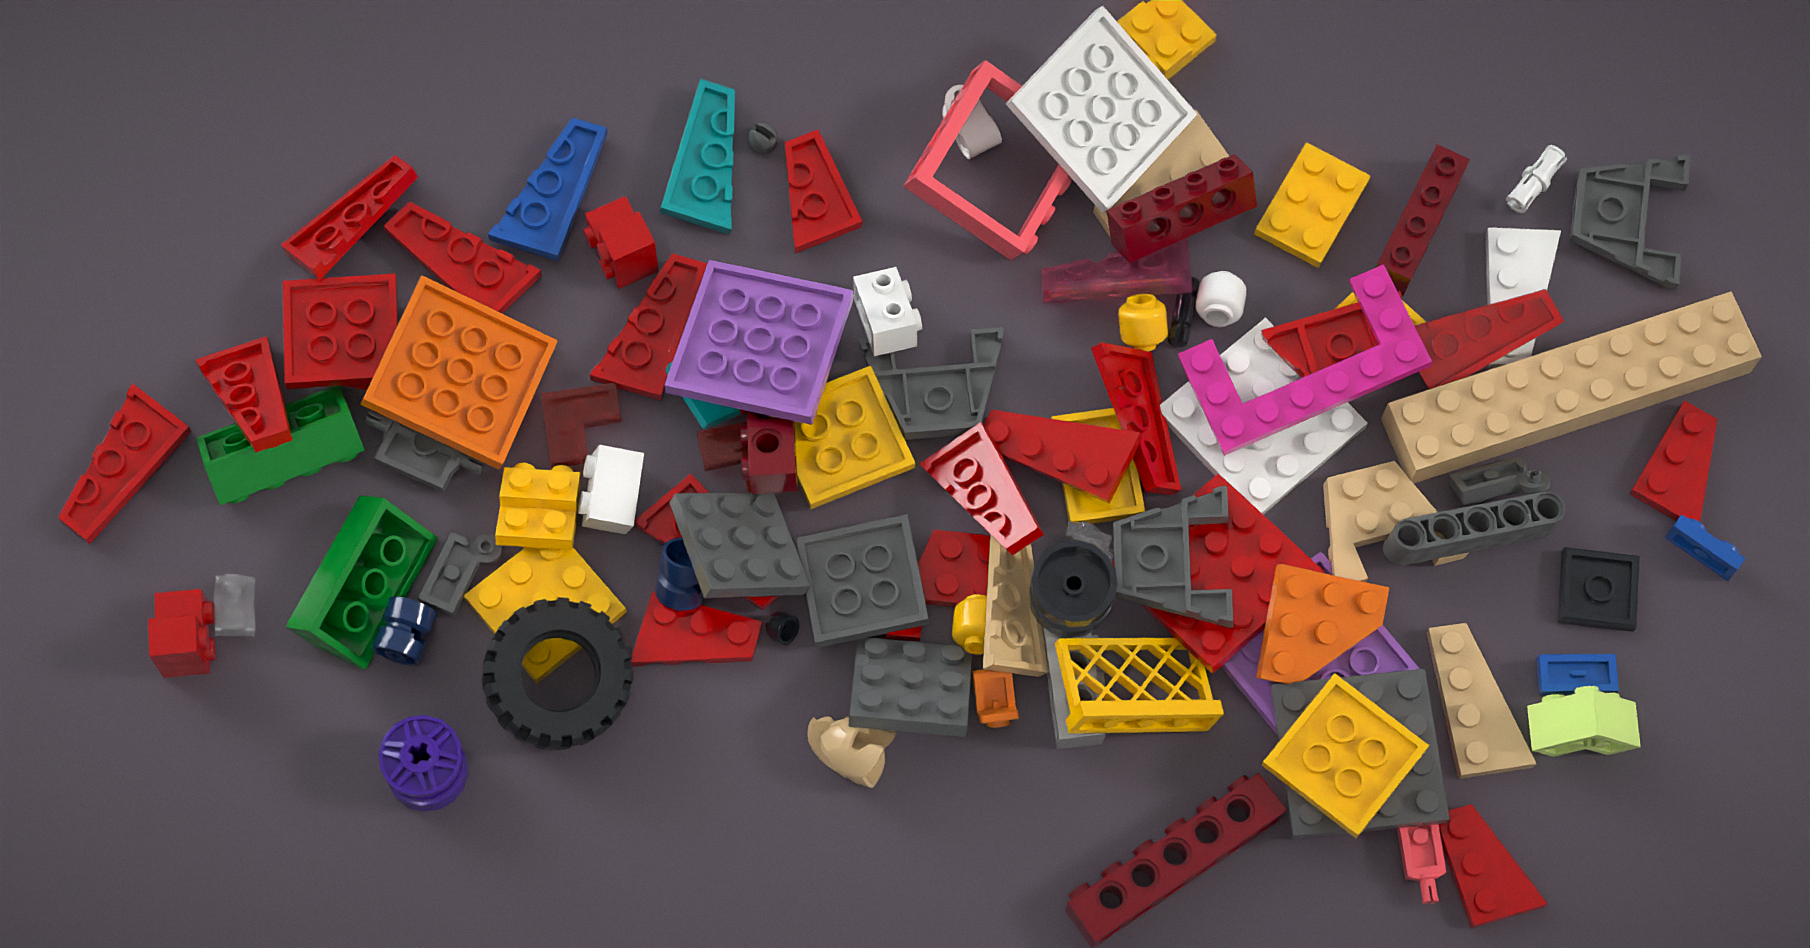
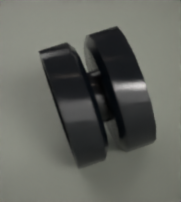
M1079 540L1060 542L1046 549L1036 561L1029 589L1030 608L1038 623L1051 633L1067 638L1086 636L1099 629L1109 617L1117 589L1115 567L1107 554L1095 545Z

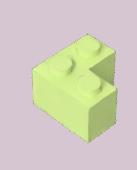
M1584 686L1576 688L1575 694L1568 696L1561 694L1547 695L1542 697V702L1527 706L1531 747L1534 752L1555 757L1588 749L1610 755L1641 747L1636 702L1620 698L1618 693H1604L1599 691L1596 686Z

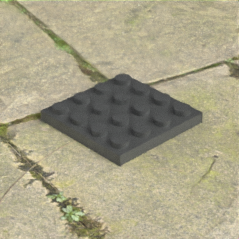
M1425 669L1340 677L1429 745L1426 752L1362 832L1448 823L1450 820ZM1330 678L1293 682L1292 684H1271L1270 693L1278 743ZM1284 783L1292 839L1348 833Z

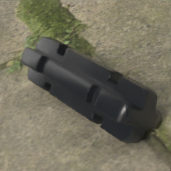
M1182 276L1180 278L1171 321L1172 326L1168 337V343L1172 346L1186 347L1188 344L1200 283L1195 277Z

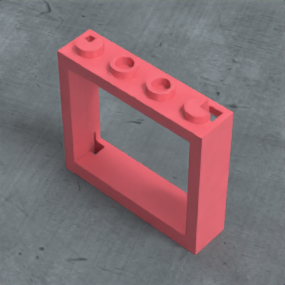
M985 60L970 73L903 187L1003 256L1012 260L1022 253L1027 255L1035 246L1038 240V236L1035 235L1040 224L1045 225L1055 211L1052 203L1057 195L1061 196L1071 184L1072 178L1058 164L1018 235L933 178V175L985 88H988L1008 102L1022 87L1018 82Z

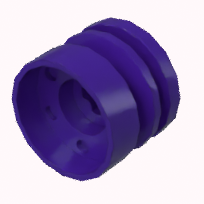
M427 715L407 717L394 724L383 737L379 749L380 769L395 798L406 807L422 812L439 810L454 802L464 790L468 777L467 758L453 728L441 719ZM427 752L429 757L428 762L425 760H421L417 765L414 760V757L416 755L419 757H423Z

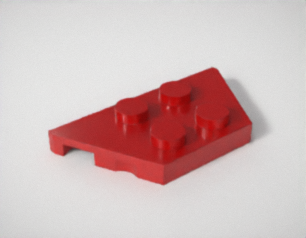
M1397 291L1398 294H1399V296H1400V298H1401V297H1402L1401 292H1400V291ZM1359 303L1261 330L1262 339L1300 378L1379 345Z

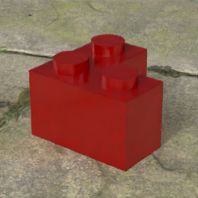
M626 196L585 213L587 227L582 229L589 247L597 249L600 256L598 263L606 280L613 278L617 288L621 289L658 272L655 241L640 212H633Z
M202 589L154 593L155 618H148L149 657L163 678L210 674V661L216 660L214 638H209V624H214L215 622L213 601L207 600Z

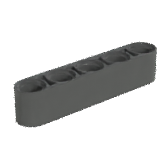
M1540 492L1403 519L1395 525L1384 541L1383 552L1390 562L1396 565H1409L1548 536L1565 516V503L1555 493ZM1539 511H1540V512H1543L1544 514H1546L1547 517H1548V519L1545 518V517H1543V516L1539 513ZM1504 518L1512 521L1514 525L1507 523ZM1469 524L1478 528L1480 532L1474 531ZM1434 531L1441 533L1445 539L1439 538ZM1399 538L1408 541L1410 546L1404 545Z

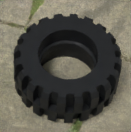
M563 597L547 601L545 598L534 601L528 607L523 606L516 610L497 629L484 657L482 686L483 690H485L486 703L490 712H494L498 719L497 722L504 730L508 729L515 735L514 738L523 743L526 741L534 744L536 748L545 750L547 748H557L558 750L570 749L573 746H582L591 742L594 738L604 733L620 716L631 694L630 688L634 679V670L631 668L633 657L630 647L625 645L623 632L619 627L615 628L609 621L610 617L603 611L599 613L590 608L591 604L584 601L576 603L569 601V598ZM564 638L580 645L588 653L594 667L592 689L588 696L573 708L567 710L543 708L533 702L523 688L521 681L523 659L534 645L546 639Z

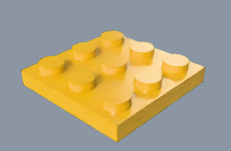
M871 365L825 384L812 425L795 421L797 480L810 509L915 468V461Z
M525 547L464 595L467 603L494 634L500 625L509 619L516 610L523 606L528 607L534 601L545 598L547 601L556 600L557 597L569 598V601L576 603L584 601L591 604L590 608L599 613L603 611L607 614L612 624L627 613L624 605L574 548L572 550ZM564 638L546 639L534 645L527 652L523 659L522 667L537 684L582 649V647Z
M1334 674L1266 757L1262 766L1349 834L1357 838L1426 752L1429 745L1337 674Z

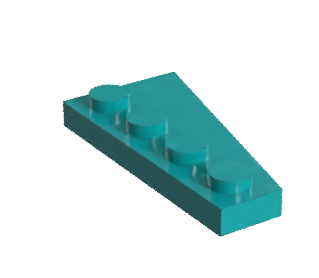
M700 79L659 211L661 214L728 235L731 232L732 151L735 89Z

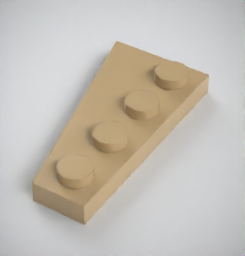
M1195 110L1197 116L1111 208L1147 193L1158 186H1163L1179 179L1190 172L1213 164L1222 158L1229 157L1197 110ZM1095 205L1093 213L1110 236L1106 211L1102 213Z
M993 536L990 537L983 669L1034 677L1049 673L1043 627L1038 623L1031 611L1029 601V589L1034 571L1031 544L1012 556Z
M1467 623L1429 628L1426 634L1458 779L1534 768L1537 763Z

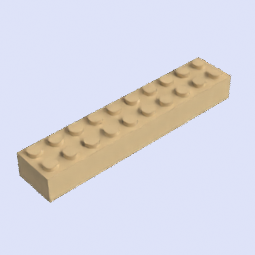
M1731 291L1389 402L1381 420L1403 472L1413 483H1417L1748 374L1762 356Z

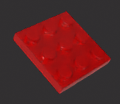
M396 273L322 278L321 280L316 278L282 281L284 376L286 389L370 384L399 323Z

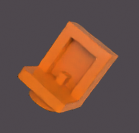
M987 669L972 671L976 714L980 723H987V727L997 728L1010 725V720L1018 719L1019 715L1015 704L1012 673Z

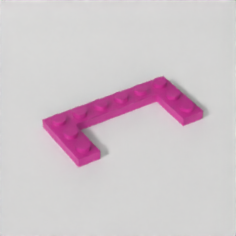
M1384 264L1349 279V285L1379 345L1244 404L1212 339L1178 353L1181 366L1224 456L1432 365L1428 352Z

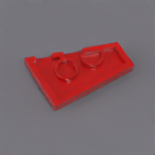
M817 129L786 141L785 155L795 254L861 228L863 221L819 130Z
M1684 400L1629 494L1675 521L1683 515L1686 518H1692L1700 522L1717 418Z
M652 592L632 653L631 667L654 663L680 665V662L700 661L705 663L750 662L755 654L763 622L700 605L692 610H675L660 603L656 597V592Z
M1472 804L1448 811L1450 819L1448 823L1438 824L1441 843L1471 929L1538 910L1548 905Z

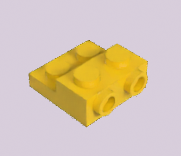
M1150 0L1148 3L1142 1L1117 21L1167 80L1212 45L1217 37L1182 0Z
M518 463L514 468L504 467L499 495L500 509L495 533L496 545L572 550L578 516V503L581 495L580 472H573L571 468L564 465L555 466L552 470L535 469L534 466L528 463Z

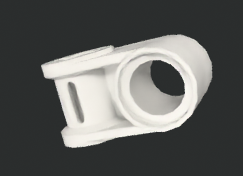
M956 85L948 90L943 106V118L963 85ZM978 100L955 138L961 152L967 159H971L1002 142L996 123L988 115L980 100Z

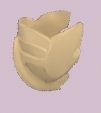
M822 717L818 720L812 718L808 726V741L817 757L842 777L849 778L856 784L873 788L878 782L885 765L884 748L892 742L897 731L848 727L849 717L833 721L831 717Z

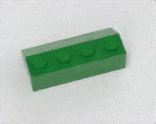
M332 386L285 404L293 441L283 443L277 447L255 452L236 423L197 437L196 440L201 458L219 504L242 502L252 493L262 489H276L282 486L286 480L299 475H313L320 471L323 466L334 462L343 463L350 461L358 453L365 451L340 386Z
M359 495L285 627L312 646L366 670L374 655L372 646L377 631L380 627L386 626L382 617L389 598L406 597L438 537L385 498Z

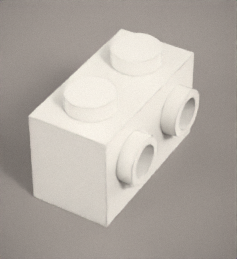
M897 267L854 276V301L873 355L878 356L916 347L917 331L922 330L921 317L917 308L911 309L909 303L912 301L910 286L907 280L901 281Z
M599 445L592 455H587L583 470V477L589 478L587 492H581L578 503V514H583L582 527L620 534H627L634 526L644 453Z

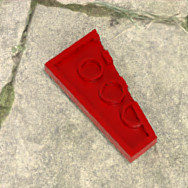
M672 253L647 289L646 296L627 318L628 322L618 337H615L608 346L607 353L599 364L595 365L589 374L590 380L661 401L665 392L664 385L668 377L665 369L674 360L707 263Z
M1542 289L1414 325L1432 361L1430 367L1418 373L1428 390L1466 378L1558 326L1564 320L1547 290Z
M992 409L984 423L1003 458L1110 504L1143 438L1140 432Z

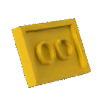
M1306 142L1256 227L1254 235L1319 268L1371 176Z
M1114 408L1051 417V419L1121 429ZM1133 458L1110 504L1062 484L1070 527L1122 520L1145 512L1139 475Z

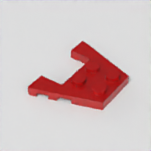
M933 530L918 562L926 604L956 607L958 603L965 600L968 596L977 594L987 596L991 535ZM922 626L886 633V639L920 642Z

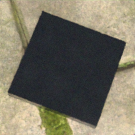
M1564 547L1561 551L1558 623L1634 632L1637 627L1640 556Z

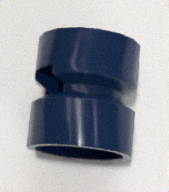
M680 537L666 542L662 548L660 573H658L655 592L659 602L666 607L686 611L699 607L704 601V596L684 541Z
M390 597L382 617L386 626L378 629L372 651L387 660L399 664L418 666L426 648V642L422 638L431 633L437 616L436 611L415 600L403 597Z

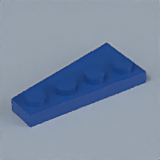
M572 117L546 153L547 157L540 167L534 170L527 179V185L517 199L514 198L509 204L506 214L499 224H495L488 234L489 240L559 261L608 135L607 128Z

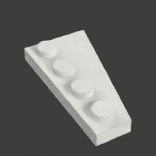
M1488 227L1485 233L1487 305L1542 289L1547 290L1561 230ZM1535 339L1490 363L1489 369L1531 357Z

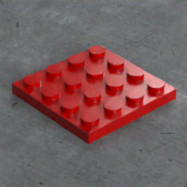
M1219 473L1193 495L1197 498L1212 493L1214 488L1227 486L1229 523L1188 526L1191 590L1232 589L1233 627H1224L1142 605L1212 674L1265 629L1277 564L1324 573L1312 559Z

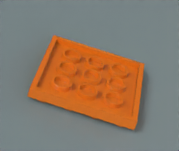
M421 275L360 405L500 470L558 340Z

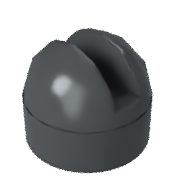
M767 122L756 123L748 134L750 148L758 154L772 152L778 142L775 128ZM761 131L772 138L769 140L766 136L759 132Z

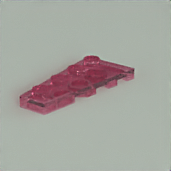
M1188 237L1176 242L1175 245L1167 246L1131 263H1128L1119 252L1107 254V257L1096 263L1087 258L1043 268V302L1066 303L1069 301L1130 297L1136 294L1176 295L1192 292Z

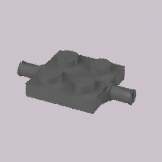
M373 410L369 411V417L367 416L365 419L366 426L384 432L383 442L374 457L376 464L442 493L445 492L452 476L461 466L479 475L483 474V469L487 466V464L380 415Z

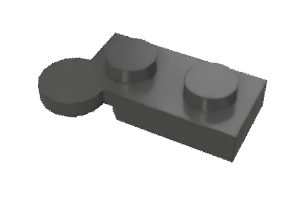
M1520 456L1449 475L1450 488L1464 505L1482 503L1486 499L1504 494H1516L1521 490L1528 494L1545 492L1551 486L1550 478L1547 474L1542 473L1540 470L1536 472V469L1527 471L1526 463Z
M451 532L418 597L419 602L455 617L480 564L490 565L497 562L502 555V545H496L495 536L491 534L480 535L473 542H470L466 537Z

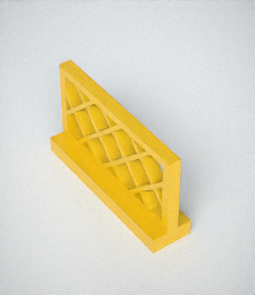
M1059 638L1054 643L1070 709V714L1065 719L1068 734L1209 731L1224 714L1221 701L1213 700L1205 666L1189 651L1191 665L1188 669L1170 655L1173 650H1187L1176 638ZM1069 650H1078L1091 660L1084 670L1071 660ZM1104 650H1113L1126 660L1120 669H1117L1101 656ZM1139 650H1148L1160 660L1154 669L1136 656ZM1129 663L1147 677L1141 686L1122 673ZM1094 664L1112 677L1106 687L1087 673ZM1163 664H1166L1181 676V679L1175 686L1157 673ZM1185 680L1198 690L1200 699L1191 700L1179 690ZM1080 681L1099 695L1095 701H1080L1077 688ZM1115 681L1134 695L1131 700H1121L1109 690ZM1150 681L1168 694L1165 700H1156L1144 690Z

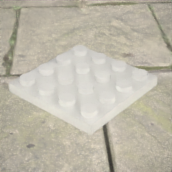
M1104 6L1097 8L1006 103L1010 110L1102 213L1110 209L1197 116L1194 109Z
M1264 318L1220 355L1243 404L1301 379L1262 339L1261 330L1274 327L1267 318ZM1189 381L1160 404L1161 412L1167 420L1168 427L1214 476L1219 473L1263 515L1362 432L1368 424L1347 402L1224 456Z

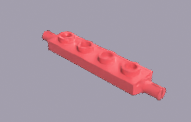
M1438 824L1397 828L1405 880L1419 881L1423 900L1422 904L1439 902L1435 879L1446 873V866Z

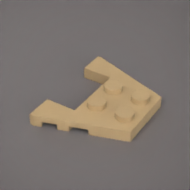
M1395 461L1328 477L1324 482L1326 528H1329L1330 536L1328 554L1329 562H1332V575L1366 582L1368 576L1356 551V547L1386 540L1395 525L1403 519L1437 513L1436 509ZM1434 531L1439 538L1445 539L1441 533ZM1468 553L1434 559L1432 561L1434 566L1463 559Z

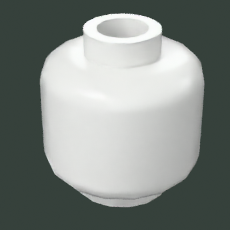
M1228 271L1214 272L1203 277L1199 284L1196 299L1197 313L1206 323L1214 327H1225L1238 321L1243 314L1246 300L1245 284L1240 278Z

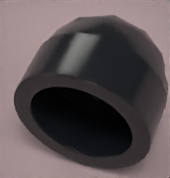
M778 611L770 615L772 617L770 622L765 624L768 636L782 645L791 643L798 634L799 620L787 612Z

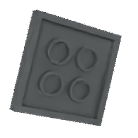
M675 493L669 502L704 598L804 595L810 587L774 493Z
M908 514L796 538L799 558L810 584L806 591V597L817 648L930 624Z
M880 638L857 639L848 727L966 737L972 654L957 645Z

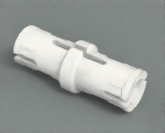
M1554 145L1547 146L1536 163L1525 169L1522 174V180L1510 195L1507 196V204L1514 211L1525 213L1540 192L1546 191L1550 186L1552 176L1567 160V157H1564L1565 153Z

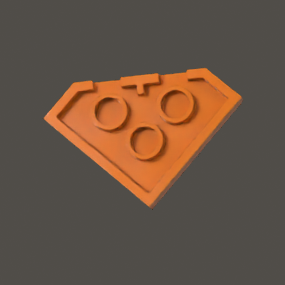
M1277 564L1256 678L1285 684H1292L1293 682H1300L1309 678L1383 625L1389 587Z

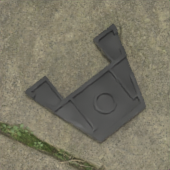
M1677 155L1676 159L1662 161L1660 158L1648 159L1645 163L1626 165L1625 163L1579 169L1576 175L1570 241L1656 283L1676 290L1680 281L1682 254L1644 248L1649 188L1652 185L1685 191L1689 184L1691 155Z
M1004 327L970 329L973 363L896 369L894 352L874 356L868 338H859L860 352L867 366L871 365L905 440L960 436L980 422L983 423L1004 339Z
M1227 486L1214 488L1212 493L1197 498L1195 495L1184 498L1182 503L1162 510L1160 507L1113 522L1114 563L1118 584L1115 592L1116 598L1224 627H1233L1232 589L1191 590L1188 526L1229 523Z

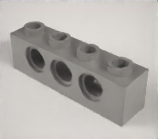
M1043 627L1049 671L1046 676L1056 749L1103 744L1106 733L1068 734L1065 719L1069 716L1070 709L1054 644L1059 638L1067 637L1053 634ZM1089 633L1086 636L1071 638H1098V635H1091ZM1069 650L1071 660L1080 662L1085 669L1091 660L1078 650ZM1094 664L1087 673L1105 686L1103 671L1097 672L1096 664ZM1082 681L1077 685L1079 697L1084 698L1086 701H1095L1099 696Z

